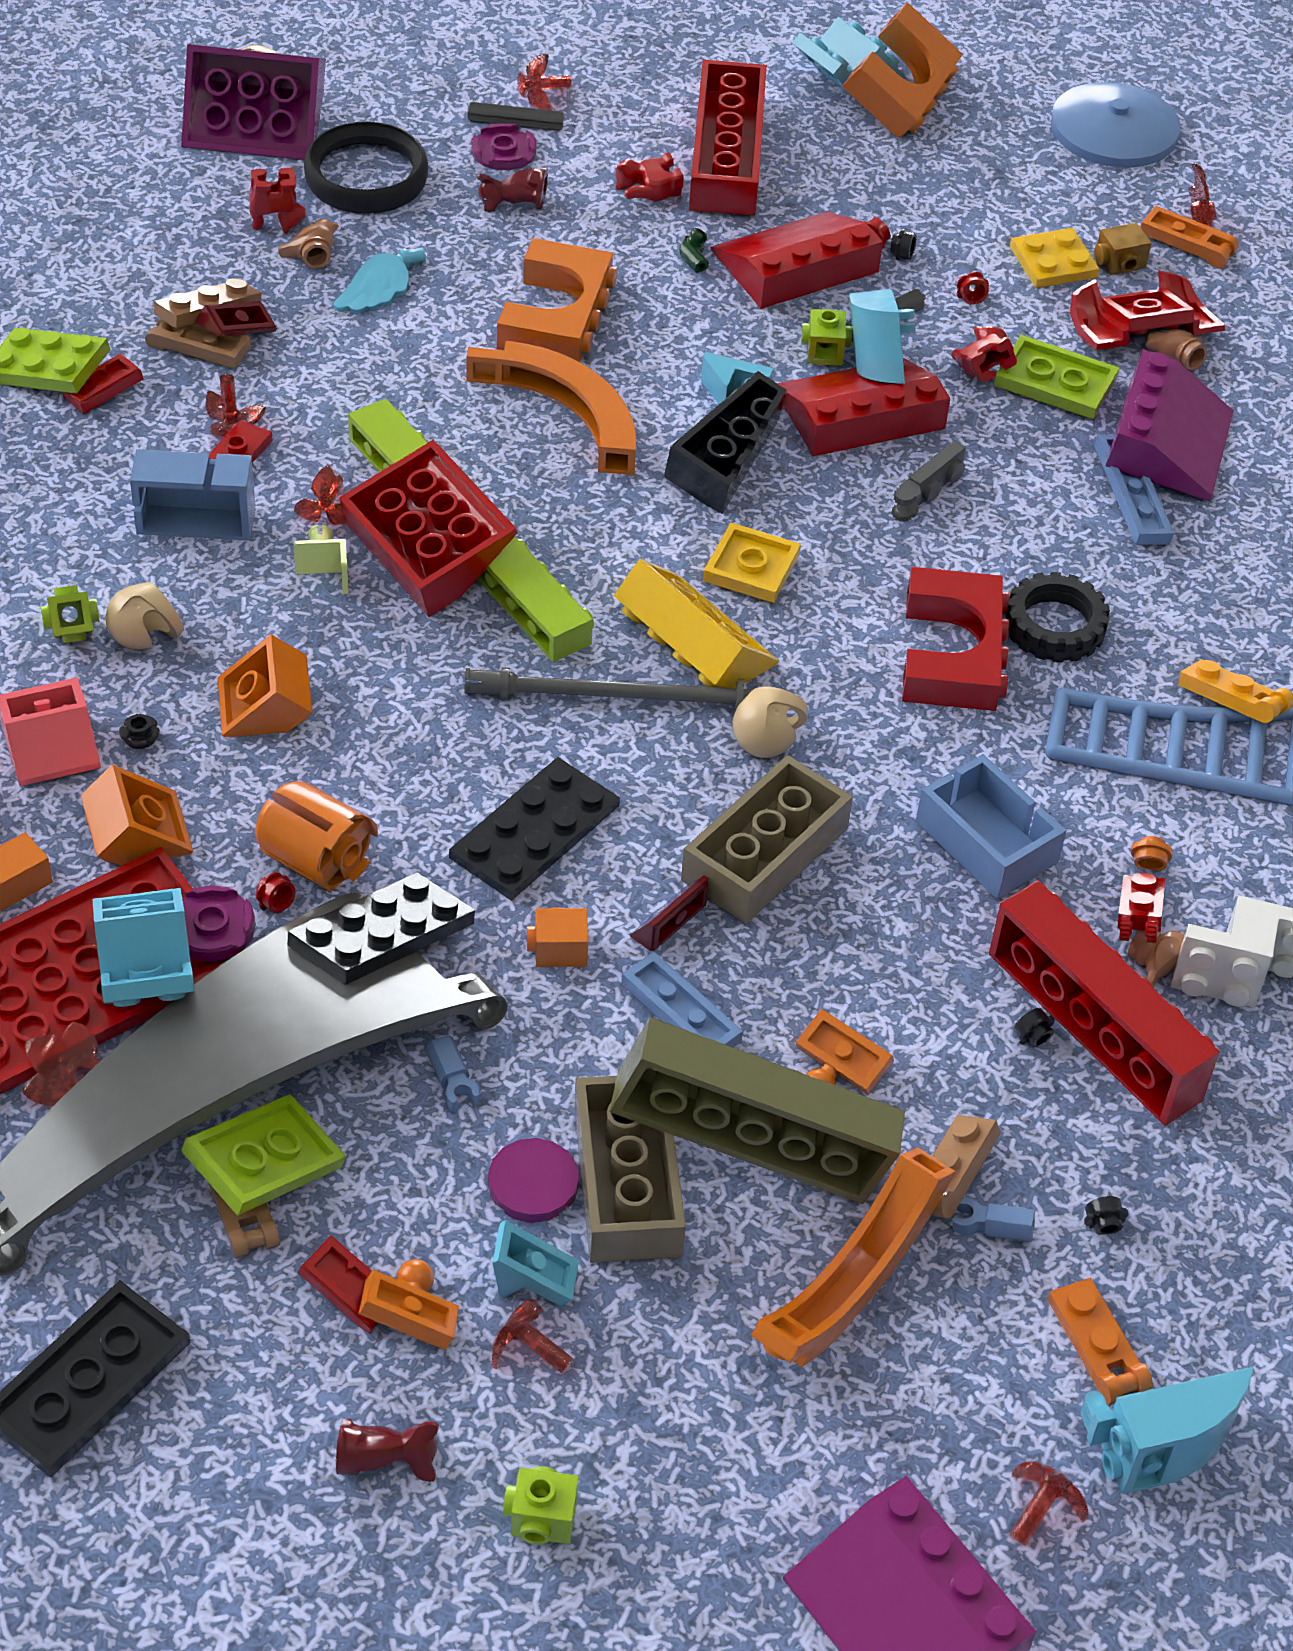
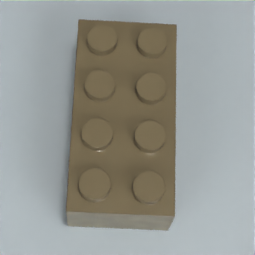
M787 755L684 848L681 881L688 885L703 875L706 876L709 882L707 898L747 924L848 829L853 796Z
M617 1076L576 1078L574 1111L590 1263L683 1257L686 1225L674 1135L609 1112Z

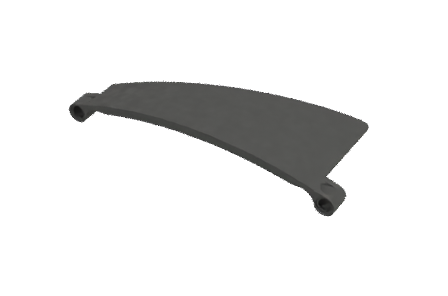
M358 893L341 895L304 913L223 963L194 984V992H186L183 998L173 1000L150 1018L69 1090L0 1163V1194L4 1200L0 1202V1275L13 1273L23 1265L28 1256L30 1239L44 1221L67 1210L140 1159L215 1115L282 1081L323 1063L377 1042L432 1025L450 1015L463 1014L480 1029L492 1028L504 1018L507 1012L508 1004L506 999L478 973H469L444 979L417 951L345 985L287 945L288 931L363 896Z

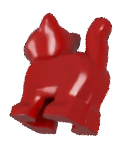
M670 152L664 153L660 158L645 159L640 163L628 158L622 160L616 167L615 176L617 183L615 189L622 190L627 188L624 192L626 199L647 198L651 201H661L668 197L681 196L684 175L680 168L674 169L673 172L670 171V167L674 166V160Z
M280 168L278 181L276 182L265 180L267 176L265 169H252L250 171L251 187L249 190V210L253 219L252 228L260 230L264 224L263 215L277 213L283 232L288 234L291 228L296 227L306 217L305 207L296 202V174L294 168Z
M975 326L976 341L963 349H955L951 353L952 358L964 369L967 375L976 377L981 382H987L996 377V372L989 369L1000 365L1003 369L1008 370L1017 364L1013 351L1015 349L1010 339L1007 338L1006 332L1002 328L992 326Z

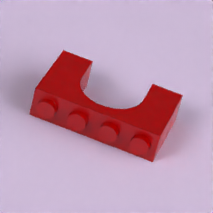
M911 567L907 588L906 618L958 625L974 635L979 644L967 651L955 653L907 648L903 671L902 702L996 711L998 699L1006 698L1008 675L1001 674V669L1006 670L1008 646H1002V642L1007 641L1009 619L1002 618V614L1006 615L1009 601V592L1003 591L1002 575Z

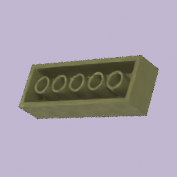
M652 1017L648 1019L618 1070L609 1111L861 1204L866 1201L900 1155L905 1111L881 1101L873 1100L840 1086L827 1083L797 1070L773 1063L754 1054L746 1053Z

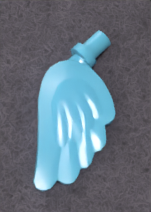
M423 247L409 251L406 248L400 249L398 255L379 253L369 258L360 267L345 291L334 301L333 308L340 312L350 310L352 313L358 314L365 310H374L379 306L390 305L395 297L404 296L409 287L407 268H410L411 264L426 261Z

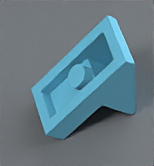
M705 352L702 362L701 382L716 402L720 404L757 371L773 380L774 368Z
M507 1220L501 1222L492 1263L499 1296L505 1298L525 1287L558 1306L571 1302L573 1300L579 1260Z

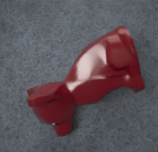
M548 168L521 170L503 181L496 180L485 174H477V179L482 182L479 185L478 193L480 200L484 203V211H494L502 201L512 204L529 202L536 205L537 209L542 210L548 185Z
M344 1418L338 1433L336 1474L357 1475L361 1471L374 1470L403 1459L411 1467L414 1475L420 1480L434 1482L436 1472L432 1461L437 1453L438 1441L435 1435L439 1430V1424L433 1421L423 1422L407 1427L403 1432H399L385 1426H359L354 1424L352 1419Z

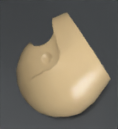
M152 582L127 586L116 592L106 609L105 621L109 633L120 645L129 649L146 650L152 648V641L148 631L159 630L171 638H177L184 631V626L177 612Z
M775 687L755 688L737 707L732 720L733 733L740 747L748 754L759 758L776 757L786 752L795 742L796 733L794 729L806 723L808 719V706L799 696L784 689ZM793 710L797 715L787 717V711Z

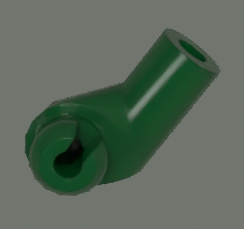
M699 228L692 229L690 235L685 236L679 249L682 259L695 273L707 270L709 266L708 260L702 255L705 248L704 243L708 240V237Z

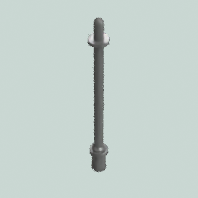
M502 667L501 671L471 670L466 668L465 680L481 681L482 683L466 682L464 685L465 694L500 695V699H508L509 695L513 696L516 692L735 704V711L745 697L754 690L744 689V679H738L736 688L525 677L517 676L514 672H510V668Z

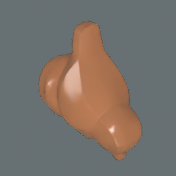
M318 219L313 225L302 229L291 242L279 246V255L282 258L300 257L302 262L312 269L324 267L330 260L333 234L338 229V224L327 219Z
M1178 329L1168 332L1152 331L1146 339V347L1151 352L1162 353L1168 358L1177 360L1189 370L1198 369L1207 357V347L1202 343L1203 337L1200 335L1193 336L1192 333Z
M1138 930L1131 941L1128 957L1136 960L1137 965L1146 966L1147 980L1151 983L1153 989L1159 979L1172 973L1175 969L1185 936L1180 932L1172 930L1163 934L1157 932L1156 943L1146 942L1145 931Z

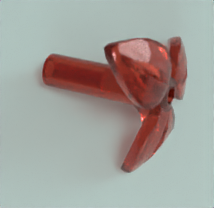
M540 54L531 59L526 65L527 76L523 72H520L517 76L519 94L525 96L528 92L529 103L538 109L552 110L544 90L570 88L572 84V79L569 75L543 76L548 64V54Z
M229 373L222 374L219 378L221 395L208 391L205 401L209 417L223 420L212 424L210 433L225 437L234 427V424H237L240 420L253 425L256 424L266 410V406L261 404L247 406L240 411L237 410L234 376Z
M326 465L315 476L311 486L313 494L319 500L303 498L296 503L294 512L312 522H318L322 512H326L331 524H347L341 503H335V499L343 485V478L339 474H335L331 466Z
M535 1299L526 1300L517 1307L509 1316L505 1325L497 1332L493 1341L491 1355L493 1369L498 1370L501 1354L507 1343L511 1340H520L561 1374L572 1361L573 1357L529 1323L537 1319L539 1313L543 1312L542 1307Z
M1036 1461L1023 1462L1015 1467L1011 1477L1039 1482L1040 1487L1009 1533L1010 1537L1026 1546L1050 1507L1058 1498L1066 1499L1081 1522H1085L1088 1517L1086 1501L1080 1490L1073 1485L1074 1482L1061 1471Z

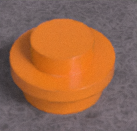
M1146 836L1132 844L1131 855L1134 858L1136 867L1161 871L1167 867V863L1172 859L1173 849L1162 838Z

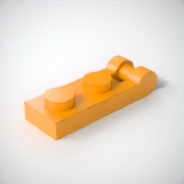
M1201 659L1180 672L1179 686L1263 723L1271 722L1279 714L1285 713L1293 707V694L1287 688L1282 687L1274 691L1254 682L1249 676L1235 674L1221 668L1217 662Z

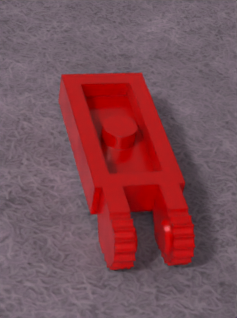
M1137 873L1132 876L1123 875L1118 914L1119 940L1129 941L1132 930H1144L1145 937L1147 938L1146 942L1156 943L1157 932H1161L1166 878H1158L1149 873Z

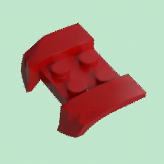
M1159 270V289L1101 297L1098 283L1096 280H1093L1072 294L1070 316L1077 334L1095 350L1128 346L1129 333L1145 334L1148 332V329L1160 327L1172 330L1178 329L1181 326L1194 336L1225 331V324L1202 304L1193 290L1189 279L1181 275Z

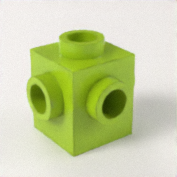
M811 309L809 323H802L801 344L807 345V364L842 366L845 347H851L852 326H846V311Z
M77 585L53 588L55 596L47 597V606H40L44 630L52 629L53 637L62 636L63 643L87 640L85 632L94 631L93 623L100 622L96 598L88 599L87 591L78 592ZM70 606L77 610L78 615L75 621L67 622L63 619L62 611L64 608Z
M538 1466L532 1469L519 1467L516 1486L507 1485L503 1505V1516L511 1517V1536L520 1537L527 1543L537 1545L547 1542L570 1544L578 1498L579 1476L559 1473L555 1469L545 1466Z

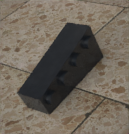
M757 371L670 446L664 477L706 506L723 514L779 421L787 390Z

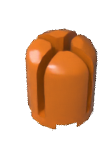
M294 781L285 783L272 793L274 801L267 800L258 815L255 827L256 841L260 849L268 857L329 893H332L331 889L337 888L347 877L354 882L364 873L371 862L365 858L370 845L371 835L377 838L379 836L377 824L371 818L308 782Z

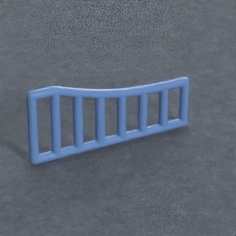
M1063 687L1055 692L1045 754L1049 759L1293 806V707L1272 720H1291L1285 788L1261 783L1267 723L1255 720L1228 707L1182 706L1147 702ZM1069 705L1092 709L1086 750L1063 746ZM1108 712L1132 715L1126 757L1102 753ZM1148 717L1171 720L1165 765L1142 761ZM1187 721L1211 722L1205 772L1181 768ZM1228 722H1251L1245 780L1221 776Z

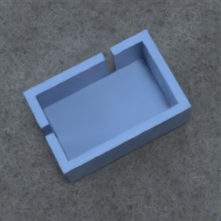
M136 449L130 477L132 503L135 506L136 534L250 541L256 510L251 455L217 454L216 459H210L209 453Z
M984 754L956 769L954 777L949 773L921 790L916 822L997 899L1059 863L1067 831L1041 807L1035 811L1028 837L1036 802Z

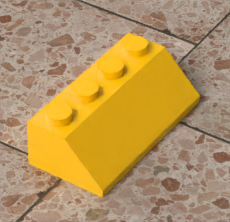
M639 558L613 595L624 605L622 612L627 617L639 624L644 622L649 627L647 634L664 646L668 643L675 650L672 656L689 668L694 666L701 672L698 675L699 680L708 687L736 688L738 679H744L745 684L780 661L679 574Z

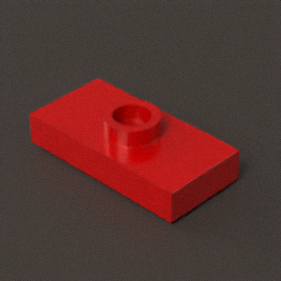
M120 353L99 365L77 393H62L68 402L85 414L142 381L143 375L140 368Z
M240 420L209 453L210 459H216L217 454L251 455L253 463L273 441L272 432Z
M330 1235L299 1268L298 1274L367 1333L370 1334L379 1324L359 1314L365 1282L372 1270Z

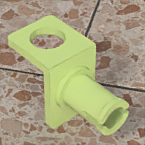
M318 525L311 527L308 533L309 540L294 542L295 573L342 572L343 594H349L346 539H333L332 530L326 525H322V534H318Z

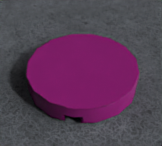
M492 124L482 128L480 134L476 136L475 133L472 137L471 153L475 160L485 167L508 171L519 169L530 164L535 158L536 139L528 130H526V133L519 131V126L514 124Z
M209 885L194 888L186 893V898L182 899L190 958L207 962L229 959L243 951L253 939L256 927L253 907L247 898L245 901L243 897L238 895V891L226 886Z
M540 1138L517 1140L503 1147L492 1159L488 1171L489 1193L495 1205L497 1203L500 1208L504 1209V1213L513 1219L529 1223L549 1221L559 1216V1212L565 1210L567 1206L569 1208L575 1201L579 1188L577 1163L568 1150L553 1141Z

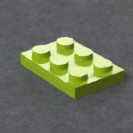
M14 328L0 345V384L77 393L111 350L107 338Z
M1021 334L1013 346L1017 364L1008 370L1000 367L996 373L994 386L1094 420L1118 378L1120 367Z
M291 1094L185 1139L181 1152L237 1216L340 1169L346 1158V1155Z

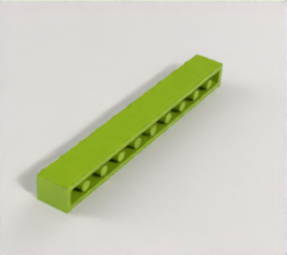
M386 398L348 413L349 440L378 472H381L427 443L422 432L416 431L407 421L403 412L399 409L396 410ZM515 536L477 580L552 662L591 645L594 620L589 610L585 607L582 608L571 596L568 588L564 584H560L550 574L545 563L538 561L528 550L525 542L522 539H517Z

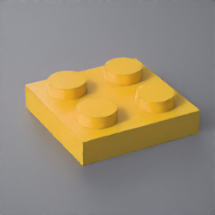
M1074 228L1011 238L1010 248L1035 288L1098 278L1100 268Z
M730 522L704 569L703 581L775 603L800 555L801 544Z

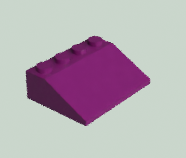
M187 44L181 147L305 160L309 146L317 138L324 94L326 58Z
M1143 349L1129 384L1105 466L1109 468L1111 466L1117 467L1121 472L1139 478L1145 476L1151 478V481L1210 501L1234 410L1177 360L1168 358L1162 353H1153Z
M904 1476L864 1503L783 1576L784 1582L839 1651H1030L1036 1634V1630L907 1476Z

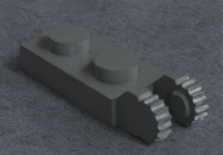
M954 440L912 473L899 488H896L893 500H895L897 505L892 507V515L895 520L903 522L911 520L912 517L914 518L918 515V506L925 500L933 501L939 495L943 486L950 481L955 483L960 479L965 470L964 457L966 447Z

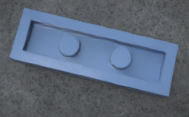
M652 952L622 973L621 984L661 1021L730 1047H735L742 1042L743 1031L655 952Z

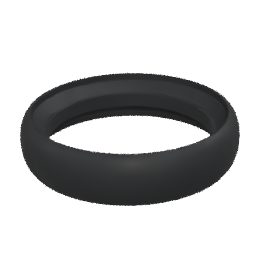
M359 121L341 124L320 134L307 150L304 160V173L310 190L327 205L352 213H381L402 207L420 194L428 177V160L420 142L407 131L386 123ZM355 144H378L392 147L402 152L410 160L413 168L405 180L395 185L378 189H354L328 181L321 173L320 166L324 158L338 148Z

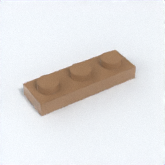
M232 278L228 279L226 283L214 286H201L198 290L184 294L175 293L170 295L169 298L157 300L154 303V315L171 326L179 328L196 323L195 320L205 305L261 301V292L248 285L243 279Z

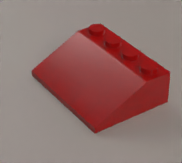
M827 211L711 246V251L760 309L878 273L883 241L866 222Z
M903 358L905 384L874 381L858 374L856 368L777 383L787 390L783 406L812 457L946 429L951 398L935 374Z
M434 439L339 497L349 528L428 617L461 598L518 533L516 527Z

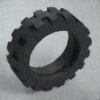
M1042 572L1033 574L1031 579L1027 577L1019 581L1018 587H1013L1010 592L1005 619H1009L1008 630L1010 639L1013 643L1017 642L1022 651L1030 652L1041 660L1046 658L1058 663H1063L1064 660L1074 662L1081 660V657L1085 655L1088 657L1095 653L1096 647L1100 648L1107 631L1110 608L1108 604H1104L1105 597L1101 591L1096 592L1094 585L1090 582L1085 581L1083 583L1079 581V577L1071 574L1067 577L1061 576V572H1051L1050 575H1044ZM1042 602H1059L1070 605L1081 612L1088 624L1082 629L1072 632H1055L1033 622L1026 613V610L1032 605Z

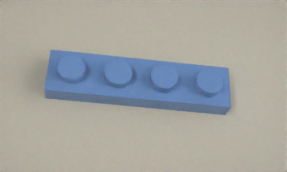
M1098 434L1094 447L1135 545L1170 544L1174 531L1151 478L1145 476L1139 478L1121 472L1117 467H1106L1115 434Z

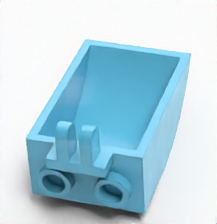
M892 289L850 293L854 357L857 373L874 381L905 384L901 334L915 332L916 328L915 323L900 324V320L914 318V309L898 310Z
M1254 1366L1117 1397L1112 1410H1109L1105 1398L1100 1392L1089 1391L1085 1396L1080 1412L1088 1432L1086 1438L1090 1446L1102 1444L1104 1449L1102 1452V1463L1105 1473L1110 1480L1116 1479L1122 1495L1178 1482L1200 1470L1214 1457L1231 1430L1247 1392Z

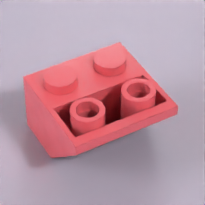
M78 677L0 694L2 729L19 787L101 768L87 705Z

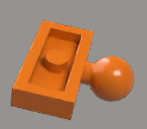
M822 1008L795 1042L799 1050L823 1065L822 1068L808 1071L806 1075L836 1085L835 1078L840 1076L867 1095L870 1094L894 1062L892 1054Z
M411 1259L400 1266L396 1279L374 1269L372 1270L365 1282L359 1314L415 1337L422 1342L446 1350L454 1339L459 1306L428 1293L434 1283L433 1270L425 1261Z

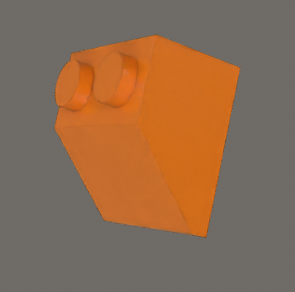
M272 634L218 677L223 737L286 733L299 723H303L313 713L307 655Z
M112 764L81 794L86 820L94 843V850L97 857H100L102 860L122 866L160 847L169 858L184 856L194 852L175 790Z

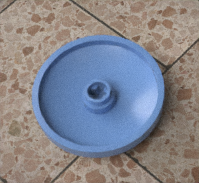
M1115 82L1089 83L1068 90L1056 101L1051 117L1052 131L1061 145L1080 158L1110 167H1140L1164 159L1175 149L1181 130L1177 113L1165 100L1145 89Z

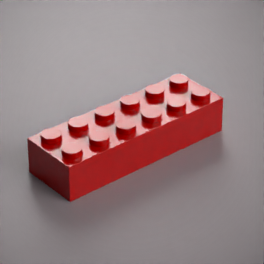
M702 60L689 210L755 216L767 64Z
M1039 880L1000 903L989 955L1050 1015H1053L1055 1020L1164 1126H1167L1204 1100L1220 1053L1208 1036L1201 1034L1183 1017V1014L1176 1006L1169 1004L1153 989L1151 983L1145 977L1140 976L1122 959L1118 951L1109 947L1101 940L1087 922L1079 919L1063 904V901L1056 893L1049 891Z

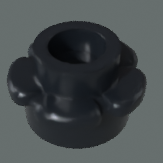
M902 228L899 233L893 234L890 252L896 254V260L899 261L900 258L910 260L912 258L917 242L916 233L908 232L906 228Z
M135 714L124 720V725L119 728V735L129 747L144 749L154 744L159 736L160 729L157 727L158 722L153 717Z
M1035 1008L1022 1016L1014 1026L1015 1032L1019 1035V1043L1024 1045L1030 1042L1033 1047H1037L1047 1042L1054 1034V1030L1051 1028L1055 1022L1053 1015L1047 1016L1042 1008Z
M1115 1196L1100 1197L1090 1201L1085 1206L1087 1216L1084 1218V1224L1089 1226V1228L1095 1227L1096 1234L1098 1235L1114 1234L1123 1228L1122 1224L1129 1216V1212L1126 1208L1122 1207L1120 1198Z

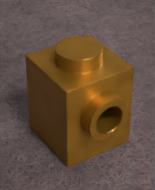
M1137 222L1101 229L1098 243L1094 248L1095 260L1099 265H1103L1110 275L1123 272L1130 273L1137 269L1146 268L1152 242Z

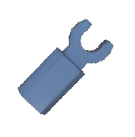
M447 1035L431 1040L427 1045L426 1052L442 1088L446 1089L447 1108L452 1113L458 1112L456 1097L459 1095L469 1096L473 1105L478 1106L480 1089L476 1082L469 1079V1072L453 1037Z
M963 1197L957 1207V1211L971 1215V1217L966 1219L953 1218V1230L959 1234L973 1235L977 1232H984L985 1236L1032 1242L1035 1227V1210L996 1204L982 1206L977 1200L969 1197Z

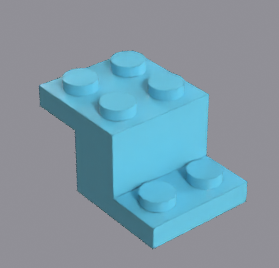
M838 16L820 40L815 36L810 40L802 33H799L792 42L818 71L844 91H846L842 87L844 82L872 51L900 77H905L897 67L900 61L886 50V45L875 36L870 38L865 35L867 32L854 20L848 24Z
M180 888L93 899L94 926L104 1003L113 1002L115 1006L125 1007L138 1004L141 1001L140 998L156 996L160 1000L171 1001L183 998L186 992L195 991Z

